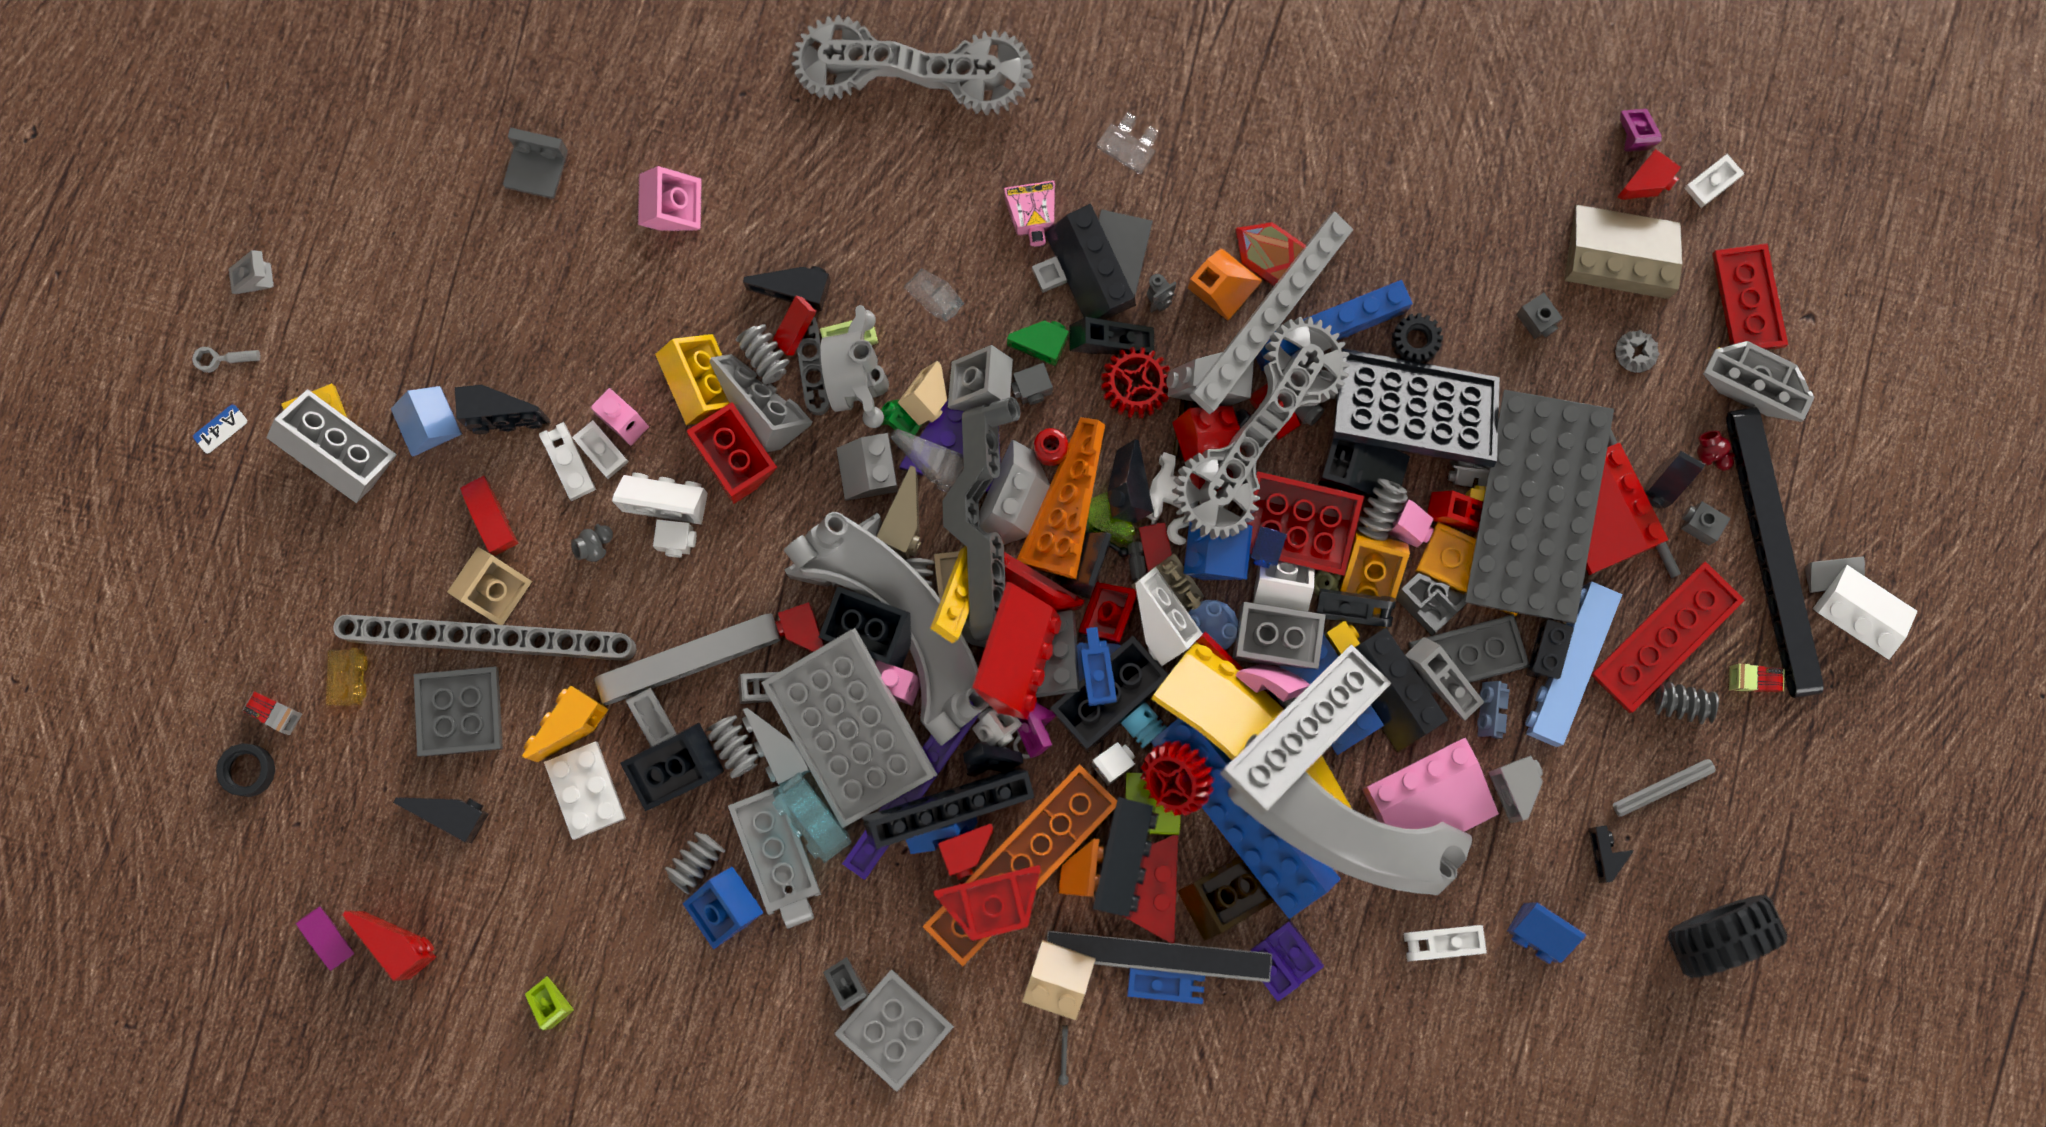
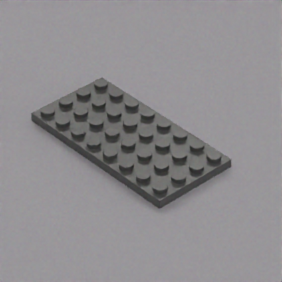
M1510 390L1503 391L1497 426V462L1495 467H1489L1464 603L1567 623H1576L1614 414L1613 408Z

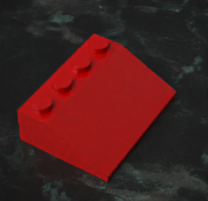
M1620 443L1607 447L1586 570L1589 575L1648 551L1669 540Z
M1256 471L1260 489L1254 491L1253 495L1259 496L1260 500L1253 503L1259 508L1258 511L1251 513L1255 519L1247 523L1253 526L1250 554L1345 576L1364 496Z
M1006 583L972 687L997 713L1028 720L1030 712L1034 711L1036 706L1035 695L1038 686L1042 685L1045 677L1044 667L1046 661L1052 656L1054 635L1058 634L1061 627V619L1055 609L1013 583Z

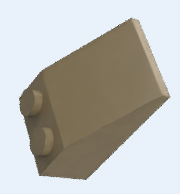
M911 465L877 535L878 539L883 541L904 560L910 559L911 556L916 557L922 544L920 542L918 477L916 468Z

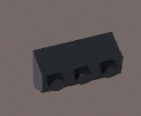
M837 586L818 638L831 642L848 631L856 629L873 659L902 668L911 645L910 612Z

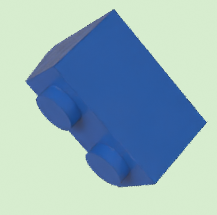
M1190 521L1183 574L1201 580H1247L1253 526L1247 524L1248 527L1246 529L1239 530V533L1234 536L1229 534V537L1221 539L1219 535L1211 540L1210 532L1204 537L1200 536V528L1192 532L1191 526L1193 523Z
M733 867L707 881L683 903L713 950L764 913Z
M1523 903L1507 930L1508 933L1513 935L1512 941L1523 948L1530 946L1537 951L1536 956L1548 964H1551L1552 961L1562 963L1586 936L1585 933L1539 903Z

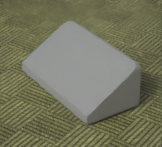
M1864 557L1809 563L1804 567L1809 592L1826 591L1845 565L1850 566L1865 576Z

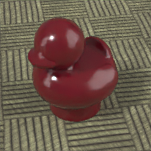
M1708 431L1700 435L1698 438L1700 445L1696 451L1700 461L1705 465H1711L1715 461V466L1721 471H1727L1732 468L1735 454L1730 452L1731 444L1726 438L1721 437L1720 431Z

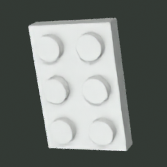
M595 741L544 762L573 840L626 819L598 742Z

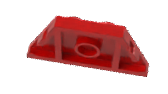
M1178 835L1170 836L1152 844L1150 857H1144L1142 866L1147 868L1143 885L1138 884L1136 895L1141 896L1137 913L1132 912L1131 917L1123 916L1168 943H1174Z
M1040 865L933 892L934 896L941 902L969 938L974 941L1028 927L1041 868Z

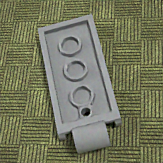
M774 787L729 805V811L768 915L774 914V911L780 909L787 929L814 919L813 911L807 898L814 895L817 897L821 895L782 787ZM787 886H792V893L788 894L786 892Z

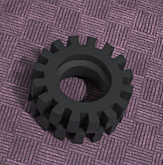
M1417 313L1416 316L1410 314L1406 319L1403 318L1392 334L1393 341L1391 344L1392 347L1396 348L1394 353L1396 355L1400 354V359L1403 360L1407 359L1419 363L1430 361L1440 349L1443 335H1440L1442 332L1441 326L1437 328L1438 322L1435 319L1432 322L1429 320L1431 316L1426 315L1422 317V313ZM1413 330L1422 331L1427 338L1426 345L1422 348L1412 347L1407 340L1408 333Z

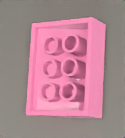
M1466 738L1458 740L1362 789L1378 821L1393 827L1422 829L1444 822L1465 832L1499 814L1479 762Z

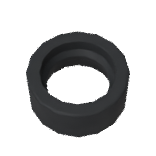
M244 743L231 746L224 751L216 767L217 780L221 787L232 795L245 797L259 795L265 791L272 783L275 774L274 760L269 752L260 746ZM251 754L260 761V776L250 786H239L234 783L231 777L232 764L240 755Z

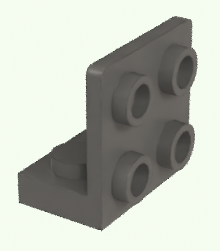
M510 127L508 139L514 148L503 186L507 189L554 199L568 154V149L562 139Z

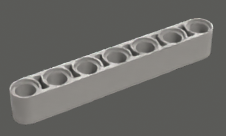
M771 613L765 614L595 677L594 681L602 705H609L632 697L649 687L653 689L770 646L779 642L781 637L773 615Z

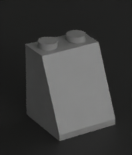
M1223 352L1195 359L1170 370L1167 377L1168 396L1196 402L1189 395ZM1254 360L1218 407L1231 406L1251 398Z

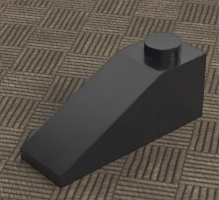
M811 266V269L798 267L745 276L743 283L746 290L788 302H793L795 296L803 297L813 309L822 311L831 280L826 270L817 266Z
M1085 317L1069 325L1070 351L1088 354H1119L1120 350H1124L1126 354H1129L1130 348L1134 347L1135 353L1139 354L1141 347H1144L1145 354H1149L1154 350V327Z
M1134 439L1116 450L1107 491L1112 518L1136 523L1154 513L1138 439Z
M1680 451L1657 467L1644 489L1651 505L1656 508L1665 509L1673 504L1703 470L1705 464Z
M395 798L393 802L466 843H473L489 815L482 810L484 805L471 798L467 802L459 799Z

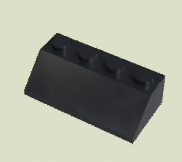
M1091 203L1065 215L1045 232L1046 238L1060 263L1083 318L1106 320L1136 306L1132 290Z
M1384 628L1355 647L1391 682L1371 706L1384 724L1381 729L1396 752H1399L1448 721V718L1387 628Z
M1134 636L1110 655L1117 702L1089 706L1084 678L1079 682L1080 692L1065 694L1050 708L1068 733L1087 754L1120 726L1123 720L1153 697L1168 677L1167 672L1153 659Z
M1118 797L1094 901V910L1131 917L1132 912L1137 913L1141 896L1136 895L1138 884H1144L1147 868L1142 867L1144 857H1150L1153 841L1148 840L1150 830L1156 829L1159 813H1155L1156 807Z

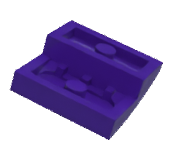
M1291 920L1250 950L1252 952L1272 954L1270 982L1263 983L1277 1002L1324 967V964Z

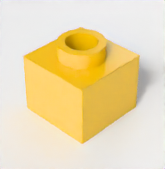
M1346 621L1324 634L1338 656L1350 645L1357 647L1360 644L1358 641L1360 636L1357 630L1351 624L1348 626Z

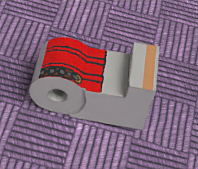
M255 691L252 692L242 710L259 719L260 722L287 735H291L302 713Z

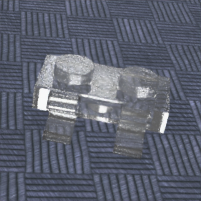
M1127 112L1118 127L1112 123L1109 125L1097 143V148L1141 175L1155 154V150L1151 146L1156 141L1159 131L1149 126L1139 141L1128 134L1135 126L1137 117Z

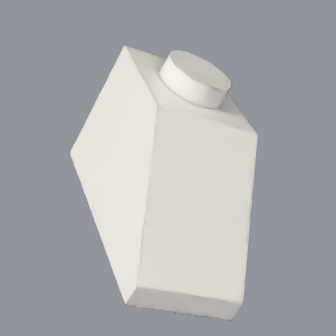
M1117 742L1092 761L1091 766L1106 785L1109 786L1135 765L1132 761L1135 756L1126 744L1121 747Z

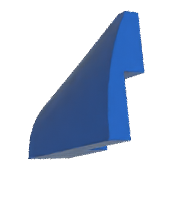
M974 817L906 839L910 853L935 851L939 846L938 843H941L944 838L956 837L972 831L978 823L977 818Z

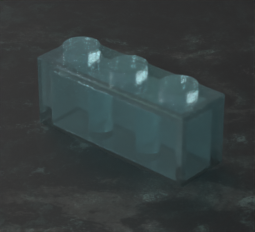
M800 772L773 791L775 801L772 803L781 816L787 814L792 821L789 825L798 837L803 835L809 842L806 847L815 859L820 856L825 863L852 843L848 833L841 827L838 820Z

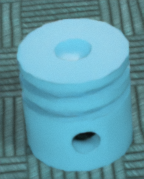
M1146 702L1121 723L1133 738H1137V743H1142V749L1167 728L1166 725H1161L1163 723L1162 720H1157L1158 716Z

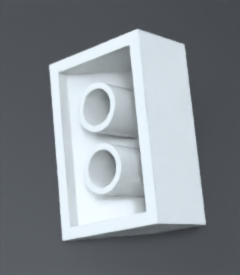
M632 473V476L623 475L613 495L612 502L622 512L702 525L708 493L704 488H701V484L686 481L685 485L676 484L675 480L671 478L659 477V480L648 479V475Z
M1848 565L1844 566L1813 607L1820 615L1887 659L1892 657L1906 639L1917 614V610Z

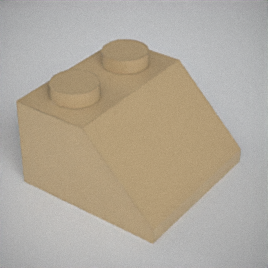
M477 547L447 593L496 624L503 625L532 581L493 555Z
M1042 940L1022 1002L1076 1020L1096 958Z

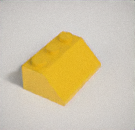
M713 334L672 339L655 354L686 425L698 424L730 404L709 362L711 357L722 356Z

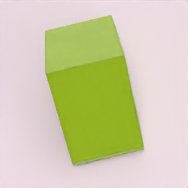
M547 976L525 994L542 1030L552 1029L574 1011Z

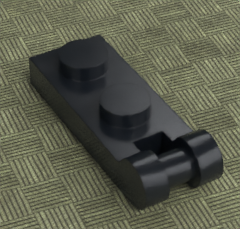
M1320 588L1316 613L1326 615L1325 619L1391 627L1393 622L1391 612L1392 609H1395L1396 599L1390 596L1378 597ZM1374 607L1381 608L1380 614H1373Z

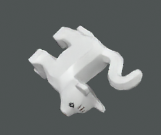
M1165 452L1159 459V464L1162 468L1153 479L1149 490L1154 513L1147 516V518L1151 519V525L1157 523L1163 510V502L1181 508L1180 504H1173V501L1179 498V495L1172 493L1174 488L1179 487L1173 481L1177 477L1174 476L1175 456ZM1198 501L1190 504L1191 509L1197 507ZM1186 515L1174 519L1168 526L1167 535L1174 544L1182 545L1186 543V539L1178 534L1180 528L1189 526V522L1186 524L1182 523Z

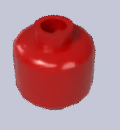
M1048 428L1039 432L1034 440V455L1040 463L1047 466H1056L1066 458L1069 446L1064 433L1054 428Z

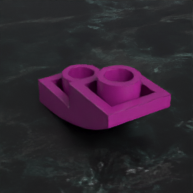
M321 906L296 922L304 937L330 971L354 954L353 949L339 933L337 927Z

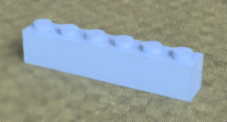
M1590 582L1582 587L1576 623L1565 622V625L1572 626L1574 630L1561 678L1553 679L1548 677L1545 687L1541 686L1535 698L1538 701L1535 712H1530L1525 724L1528 726L1527 735L1555 747L1564 745L1622 594L1594 582Z

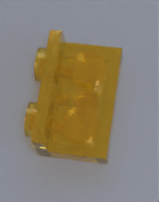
M358 648L328 650L326 705H362V698L366 697V684L363 682V673L367 670L368 665L367 656L364 655L363 650Z

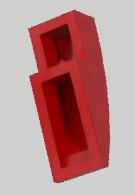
M484 475L460 488L472 519L490 554L496 556L519 544L508 524L509 521Z

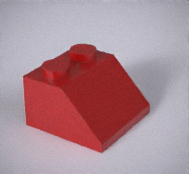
M992 824L938 843L951 877L957 876V879L960 880L974 874L973 869L978 867L994 832Z

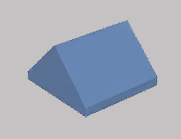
M440 386L409 390L391 408L412 457L462 435Z

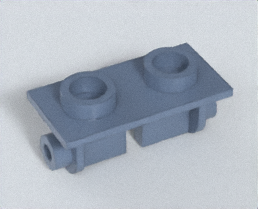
M1501 681L1482 682L1480 697L1484 703L1480 706V715L1477 722L1478 737L1492 736L1491 738L1503 739V734H1506L1507 715L1499 713V709H1508L1510 690L1507 689V684L1501 683Z

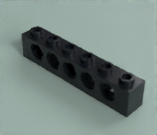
M1017 767L869 814L862 818L869 844L878 849L1035 797L1028 771Z

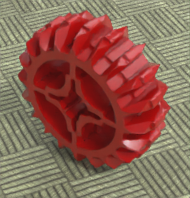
M1134 347L1130 348L1129 355L1124 350H1120V359L1117 356H1111L1112 364L1106 363L1104 366L1108 373L1101 374V380L1105 381L1101 384V390L1108 391L1104 394L1103 398L1104 400L1113 399L1109 404L1111 409L1117 405L1120 406L1118 409L1119 415H1122L1124 410H1128V418H1132L1134 412H1138L1139 419H1142L1146 410L1148 415L1152 416L1154 414L1153 407L1161 410L1163 407L1161 401L1168 402L1169 396L1166 394L1168 393V375L1166 373L1170 370V367L1168 365L1161 366L1164 361L1163 357L1154 360V350L1149 353V356L1145 355L1144 347H1141L1139 354L1135 353ZM1128 365H1140V367L1135 371H1130L1127 369H1125L1124 371L1122 370V368ZM1149 369L1157 378L1158 389L1152 386L1153 383L1146 377ZM1142 374L1141 384H1138V387H1134L1131 392L1133 380L1135 382V379H1139ZM1115 377L1119 378L1120 382L1127 388L1124 397L1115 386ZM1137 395L1152 396L1144 401H1132Z
M1180 740L1173 743L1171 741L1164 742L1162 745H1157L1145 758L1146 762L1141 767L1144 773L1140 777L1146 781L1142 789L1149 790L1148 799L1154 798L1157 801L1156 807L1162 805L1164 806L1165 813L1172 811L1174 816L1180 814L1184 816L1201 809L1202 805L1209 801V795L1214 790L1211 784L1215 779L1208 775L1213 767L1205 765L1207 757L1200 758L1198 756L1199 749L1192 751L1190 743L1182 746Z

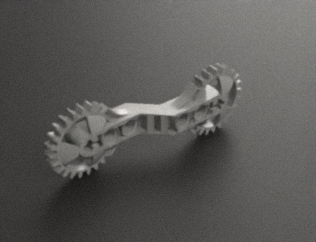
M837 15L835 22L827 16L826 24H822L820 20H817V28L814 29L808 26L809 35L801 33V37L804 40L803 43H795L800 51L792 53L796 59L792 63L796 69L794 73L802 86L807 88L811 94L816 93L819 98H822L825 94L829 100L832 99L834 93L839 99H842L843 91L852 95L851 88L853 86L861 90L870 80L878 76L900 77L930 89H947L954 95L959 104L963 103L966 109L972 107L976 114L980 112L981 108L985 115L989 114L990 109H994L995 113L999 114L1001 106L1008 111V103L1012 102L1018 105L1016 97L1026 96L1022 89L1030 88L1031 85L1027 79L1033 78V74L1029 70L1033 68V64L1029 60L1031 56L1022 42L1018 43L1015 36L1009 39L1007 32H1003L1001 37H999L996 30L993 31L991 37H988L987 33L983 31L982 39H978L976 35H973L974 42L972 44L964 40L956 49L947 54L925 53L895 41H878L871 36L865 26L862 27L858 21L853 23L848 16L844 22L839 15ZM835 30H842V40H832ZM815 41L821 44L818 51L811 46ZM991 45H998V58L989 55ZM862 56L861 59L855 61L857 57ZM887 56L884 61L880 62L883 57ZM944 68H945V70H944L942 73L937 74V72H938L940 69H944ZM970 69L967 74L961 75L963 71ZM827 70L831 74L837 75L834 85L826 84ZM1006 79L1015 84L1012 90L1003 86ZM984 90H993L990 101H984Z
M1298 317L1294 322L1290 319L1284 325L1279 326L1276 332L1269 337L1271 342L1265 345V348L1270 351L1263 356L1264 359L1270 361V363L1264 366L1268 390L1258 409L1236 433L1227 447L1208 449L1203 452V455L1198 453L1193 456V459L1187 460L1185 466L1178 470L1181 476L1176 477L1173 481L1179 487L1174 488L1172 493L1179 495V498L1174 500L1173 504L1181 505V508L1176 513L1186 515L1182 522L1183 524L1190 521L1193 523L1191 526L1192 532L1200 528L1201 537L1206 536L1210 532V538L1213 540L1219 535L1221 539L1229 537V534L1234 536L1239 533V530L1246 529L1248 527L1247 523L1255 519L1251 513L1259 509L1253 504L1260 500L1259 496L1253 495L1254 491L1260 489L1256 476V462L1266 445L1291 418L1296 408L1315 406L1320 402L1323 403L1338 393L1337 389L1345 385L1342 380L1347 378L1349 374L1343 370L1348 368L1350 363L1343 361V359L1349 353L1341 351L1345 342L1338 343L1336 341L1340 334H1330L1331 325L1323 329L1322 320L1317 321L1313 325L1312 317L1307 318L1305 321H1303L1302 317ZM1285 339L1301 349L1292 356H1289L1281 348L1280 344ZM1330 348L1332 352L1324 355L1323 351ZM1323 366L1334 376L1331 383L1317 376ZM1291 378L1296 381L1297 386L1291 382ZM1277 398L1283 402L1284 408L1278 404ZM1240 447L1246 451V457L1241 454ZM1226 468L1232 471L1233 479L1227 475ZM1191 473L1206 480L1200 490L1189 480ZM1219 487H1222V489H1220L1218 492L1215 491ZM1199 500L1201 505L1191 509L1190 504ZM1233 500L1243 509V513L1241 516H1238L1223 506Z

